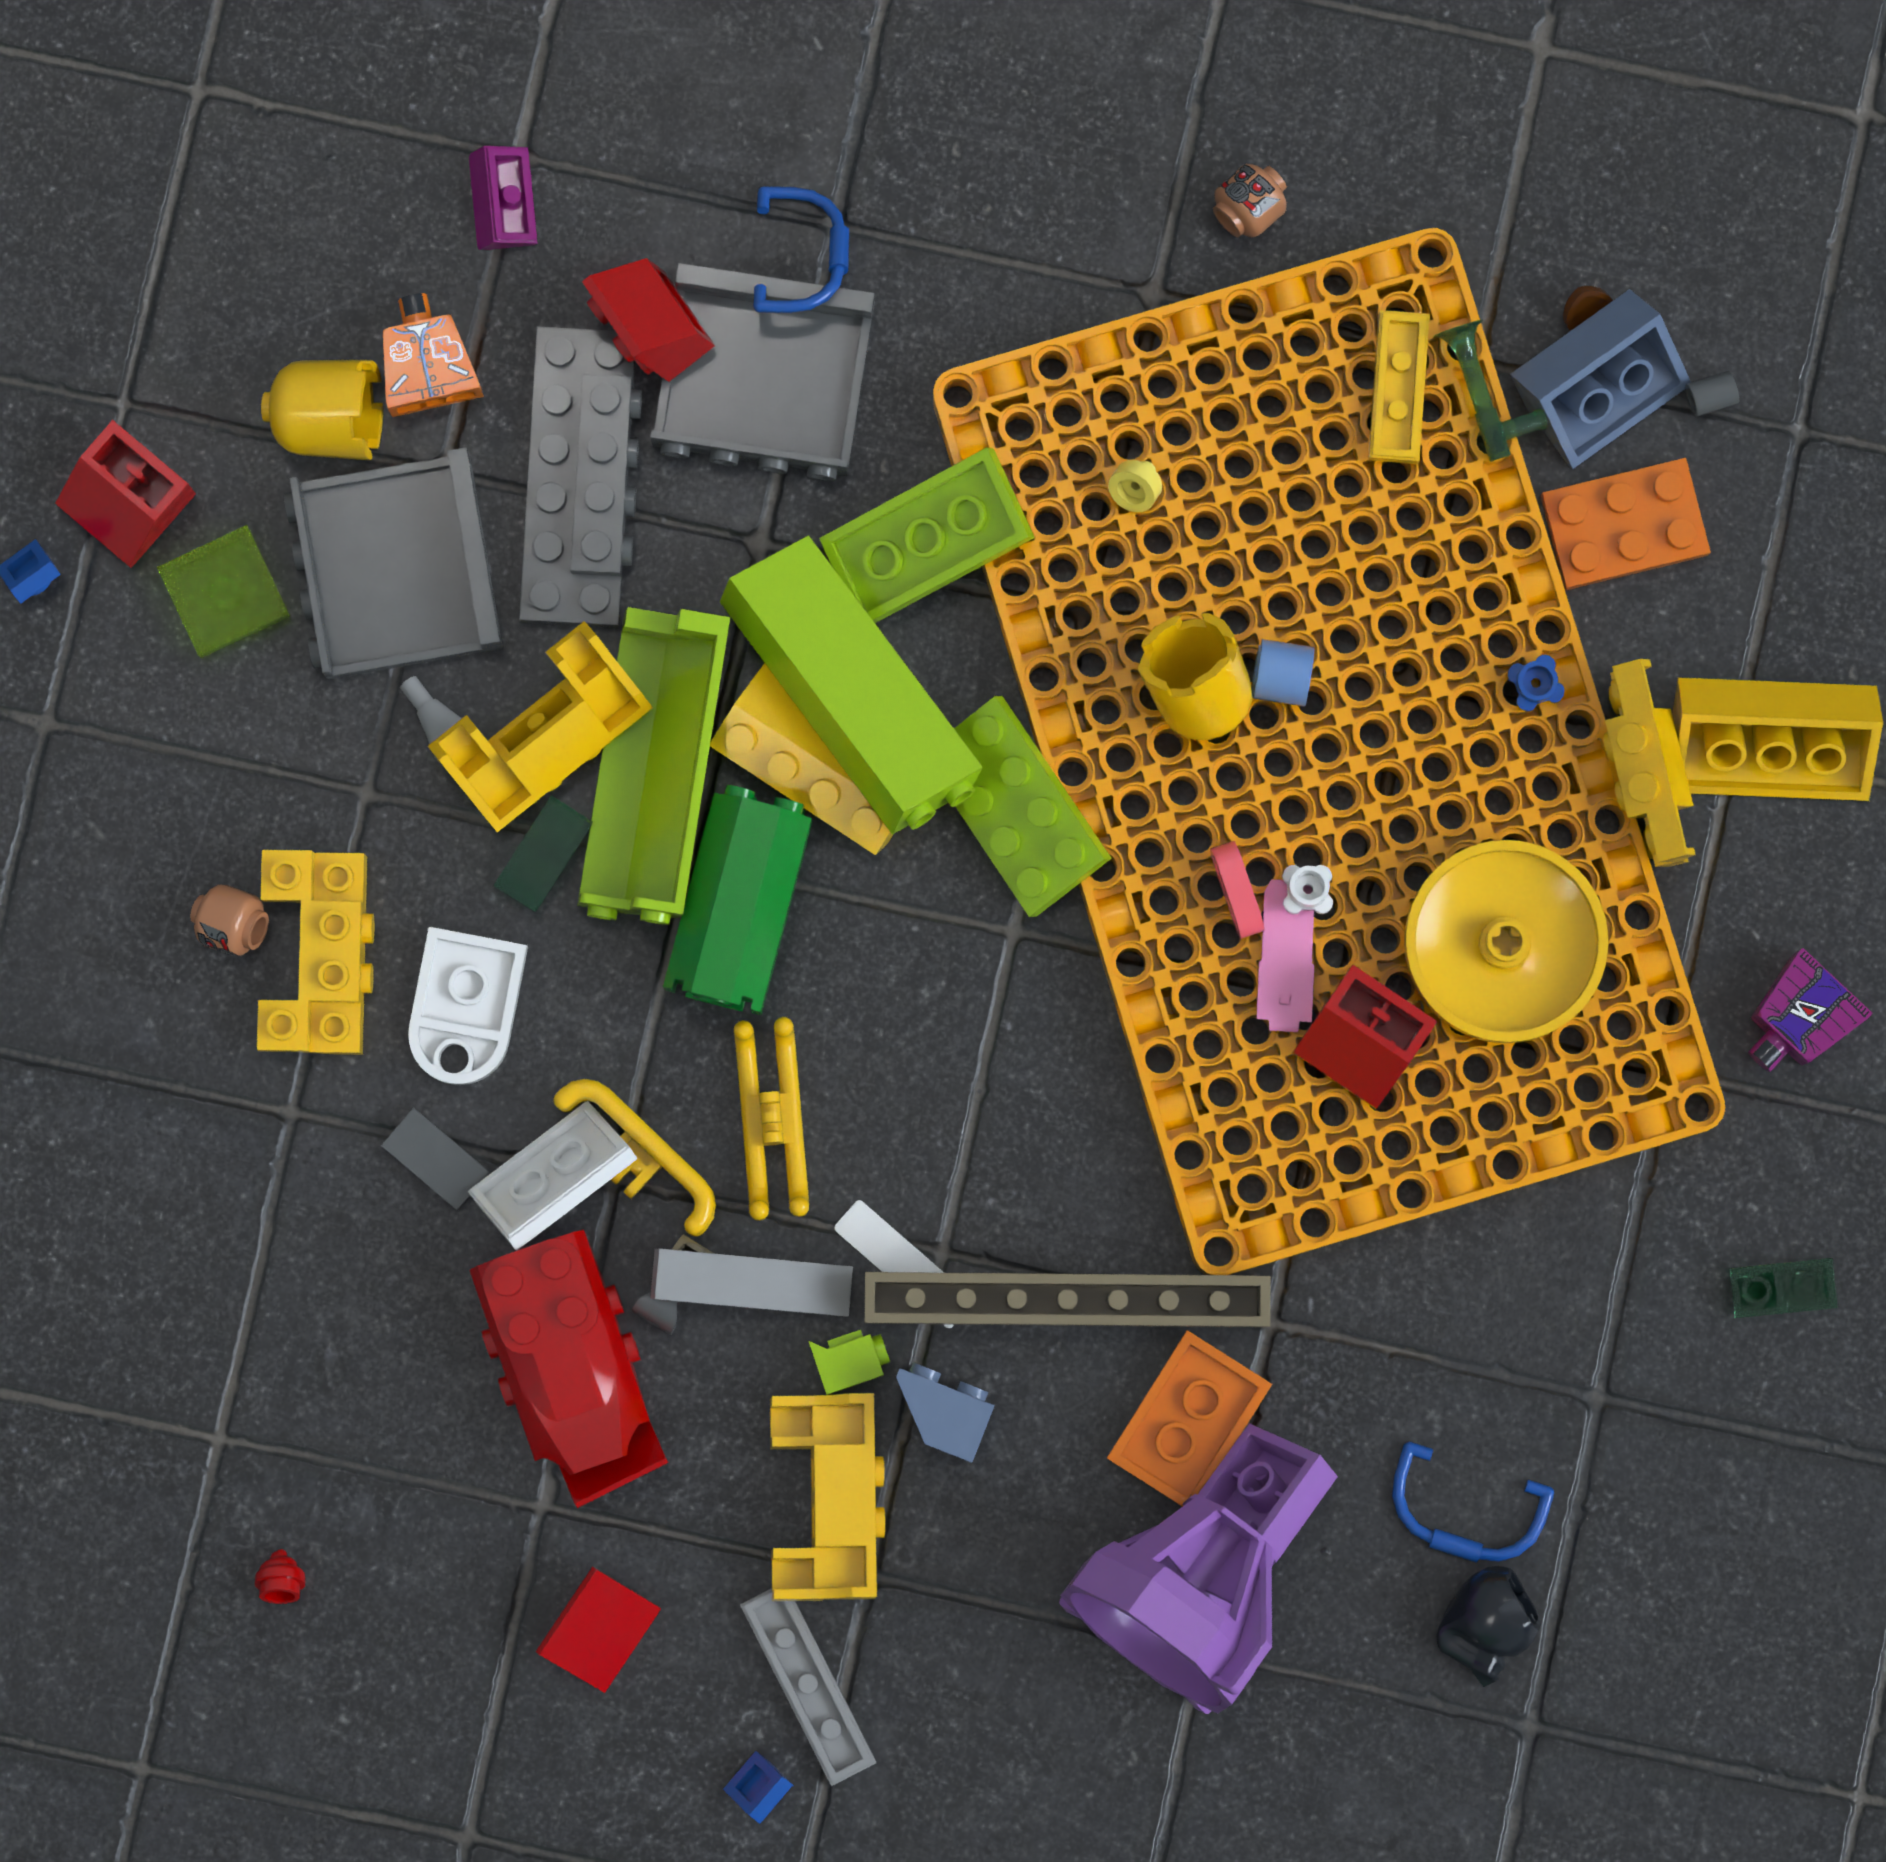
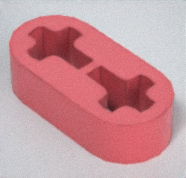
M1235 841L1210 848L1213 865L1239 938L1242 939L1265 931L1262 916Z

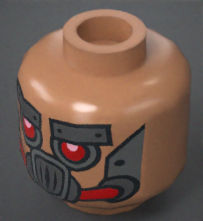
M1245 164L1216 188L1214 194L1216 205L1213 207V212L1220 224L1233 236L1240 237L1243 234L1254 238L1262 234L1285 213L1287 202L1283 191L1287 188L1286 183L1278 172L1270 166L1262 169L1253 164Z
M216 885L206 895H200L195 900L190 914L191 921L195 923L194 930L197 940L204 946L231 956H242L250 949L255 950L258 948L266 936L269 925L268 914L264 912V905L259 897L229 885Z

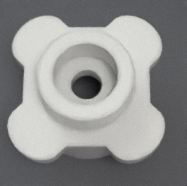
M1291 865L1284 870L1282 879L1287 884V896L1283 901V906L1287 912L1298 914L1301 910H1315L1318 914H1325L1330 911L1333 906V899L1329 896L1328 892L1332 873L1328 867L1318 865L1316 867L1303 866L1299 868L1296 865ZM1304 886H1310L1312 888V892L1310 894H1306L1303 891Z

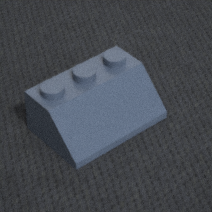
M1630 289L1510 374L1526 409L1572 469L1685 390V385L1691 383L1661 314Z

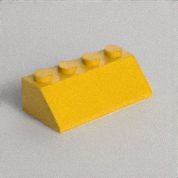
M764 663L732 706L711 740L710 747L792 801L803 804L804 809L874 855L878 854L888 844L893 835Z
M1678 677L1672 716L1691 794L1869 801L1883 727L1877 686Z

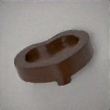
M1594 286L1578 287L1573 291L1565 304L1563 312L1564 323L1571 331L1613 300L1601 288Z

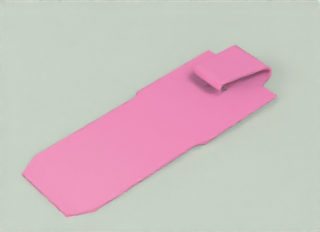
M1271 879L1264 891L1263 923L1265 931H1263L1262 960L1259 962L1256 1019L1269 1020V1031L1298 1032L1300 1022H1312L1314 910H1301L1298 914L1287 912L1283 906V901L1287 896V884L1283 880ZM1306 885L1303 887V891L1306 894H1310L1312 888Z

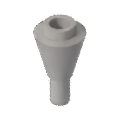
M416 676L410 677L401 685L400 689L417 710L418 718L429 744L462 719L439 700L433 699Z

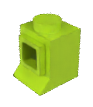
M861 1330L828 1340V1349L809 1341L826 1395L884 1376L881 1365L890 1363L881 1334L872 1337L870 1334L863 1336Z

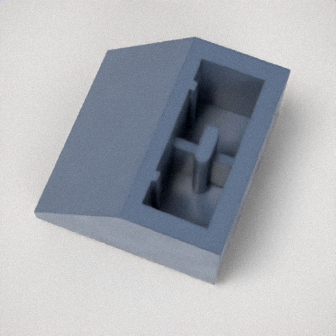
M916 1363L912 1364L910 1371L899 1368L896 1379L924 1443L972 1463L995 1406L985 1402L989 1392L961 1381L957 1390L938 1383L941 1373Z

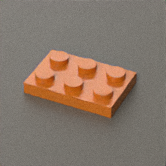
M1686 458L1542 492L1540 495L1565 591L1705 557L1711 553Z
M1186 1330L1106 1458L1183 1507V1503L1189 1497L1200 1492L1240 1437L1272 1386V1383Z

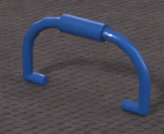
M763 186L759 188L757 194V212L759 214H767L769 212L770 199H795L811 202L822 208L832 222L829 237V272L831 276L829 282L820 292L808 298L797 300H766V286L757 284L754 286V310L764 313H793L811 310L827 302L840 288L843 275L848 272L849 228L844 225L842 213L835 204L814 190L797 187Z
M1406 1442L1403 1445L1394 1474L1392 1498L1399 1519L1411 1534L1428 1542L1429 1548L1476 1563L1479 1559L1500 1562L1520 1556L1537 1541L1546 1524L1554 1497V1489L1531 1480H1527L1524 1492L1540 1496L1534 1520L1526 1535L1513 1545L1500 1549L1484 1548L1482 1543L1436 1528L1431 1531L1419 1524L1409 1512L1405 1499L1406 1478L1413 1456L1430 1461L1433 1449L1413 1442Z

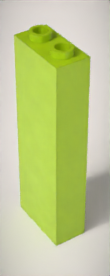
M809 535L729 578L720 599L721 605L892 835L908 825L912 830L921 827L935 815L936 809L947 803L951 807H955L967 800L975 792L973 785L983 768Z

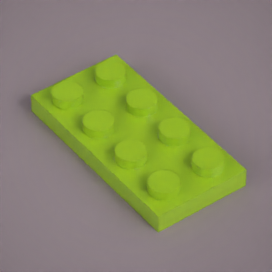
M986 447L819 539L831 566L873 622L877 623L1035 537L994 448Z
M994 696L954 728L983 767L973 785L975 792L967 800L955 807L1029 917H1037L1112 858L1004 697Z

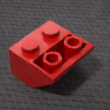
M647 258L590 275L582 281L592 296L587 301L591 311L602 324L606 325L609 322L618 334L612 339L618 351L629 363L635 360L647 375L655 372L670 382L715 347L665 271Z
M112 420L80 456L55 504L126 565L132 568L196 493L185 480Z
M1352 965L1292 1053L1377 1109L1438 1021L1355 965Z

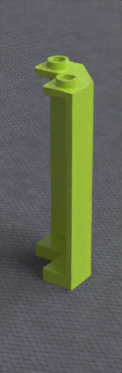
M627 607L624 613L617 662L653 708L602 748L577 906L588 907L587 916L617 920V914L624 913L640 915V920L644 922L670 925L671 918H680L683 915L730 617L680 609L677 615Z

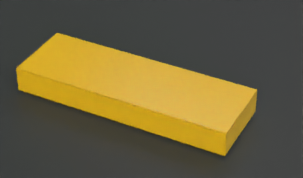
M1380 310L1368 456L1370 461L1419 463L1430 314Z

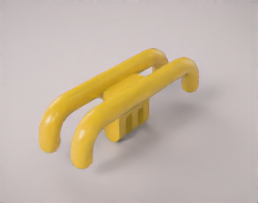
M780 1017L774 1023L779 1091L759 1092L753 1026L745 1020L737 1022L734 1026L749 1213L753 1219L759 1221L764 1220L769 1214L764 1146L784 1144L790 1212L796 1217H802L809 1211L793 1022L787 1017Z
M580 1079L571 1081L555 1094L553 1099L554 1105L560 1111L570 1112L581 1102H594L625 1131L620 1137L627 1143L638 1159L613 1177L611 1181L617 1185L631 1171L636 1178L623 1191L630 1199L663 1167L694 1199V1210L684 1223L686 1232L691 1236L697 1237L707 1230L714 1219L716 1209L713 1190L700 1174L610 1088L599 1081Z

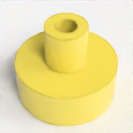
M1127 460L1118 466L1110 478L1108 489L1113 500L1122 508L1131 512H1144L1152 507L1160 495L1162 482L1155 466L1149 461Z

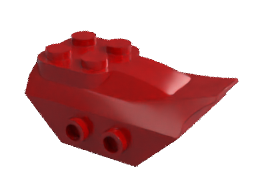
M580 1230L555 1237L500 1256L470 1269L469 1271L489 1326L488 1329L481 1331L490 1359L500 1358L505 1376L498 1378L499 1387L506 1406L516 1405L534 1460L548 1459L561 1466L569 1475L626 1456L630 1440L639 1424L650 1421L633 1363L640 1361L641 1358L632 1332L622 1334L616 1315L624 1313L619 1293L615 1284L606 1287L585 1231Z

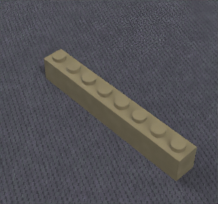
M865 1272V1324L1270 1327L1271 1276Z

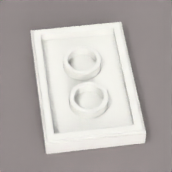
M587 1101L469 1189L468 1193L517 1251L638 1158L627 1143Z

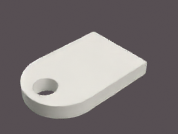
M428 928L408 1031L412 1054L425 1072L444 1083L466 1085L483 1080L499 1067L509 1047L528 951L527 945L439 928ZM451 1045H460L468 1053V1064L464 1070L458 1073L446 1072L440 1062L442 1052Z

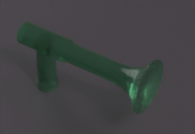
M1482 319L1438 333L1433 338L1443 339L1456 354L1476 412L1475 418L1489 461L1492 462L1511 455L1507 440L1537 430H1546L1548 424L1545 413L1541 408L1535 409L1534 412L1500 422L1496 407L1494 408L1475 347V333L1478 325L1483 321Z

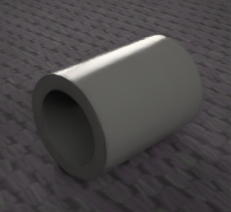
M1730 371L1685 385L1688 403L1695 417L1733 406L1740 402L1738 388Z

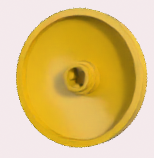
M1498 840L1468 847L1445 860L1430 874L1418 890L1411 904L1405 926L1404 948L1408 971L1418 994L1431 1011L1444 1023L1467 1036L1494 1043H1517L1533 1040L1559 1029L1585 1007L1602 979L1607 961L1609 939L1606 918L1600 900L1588 880L1574 865L1557 853L1533 843Z

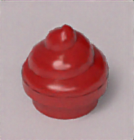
M279 1549L272 1553L270 1558L260 1566L259 1571L255 1575V1587L259 1589V1598L268 1603L287 1604L295 1602L300 1598V1590L305 1587V1572L297 1566L296 1561L289 1557L284 1549Z

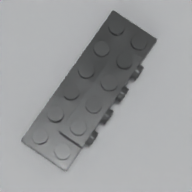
M537 327L519 613L520 623L578 626L585 621L591 627L619 628L623 566H632L633 536H625L626 517H635L636 487H628L629 468H638L639 438H631L632 419H641L642 389H634L635 360L629 363L618 351L612 341L618 334L613 330Z

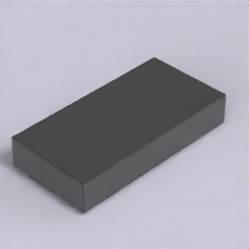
M414 1107L381 1145L457 1211L471 1197L468 1193L469 1189L490 1174L485 1167Z

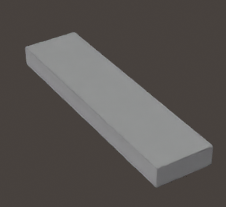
M658 1248L654 1251L650 1299L849 1317L853 1266Z
M771 1588L741 1603L740 1606L831 1786L876 1764L877 1762L796 1601H772Z

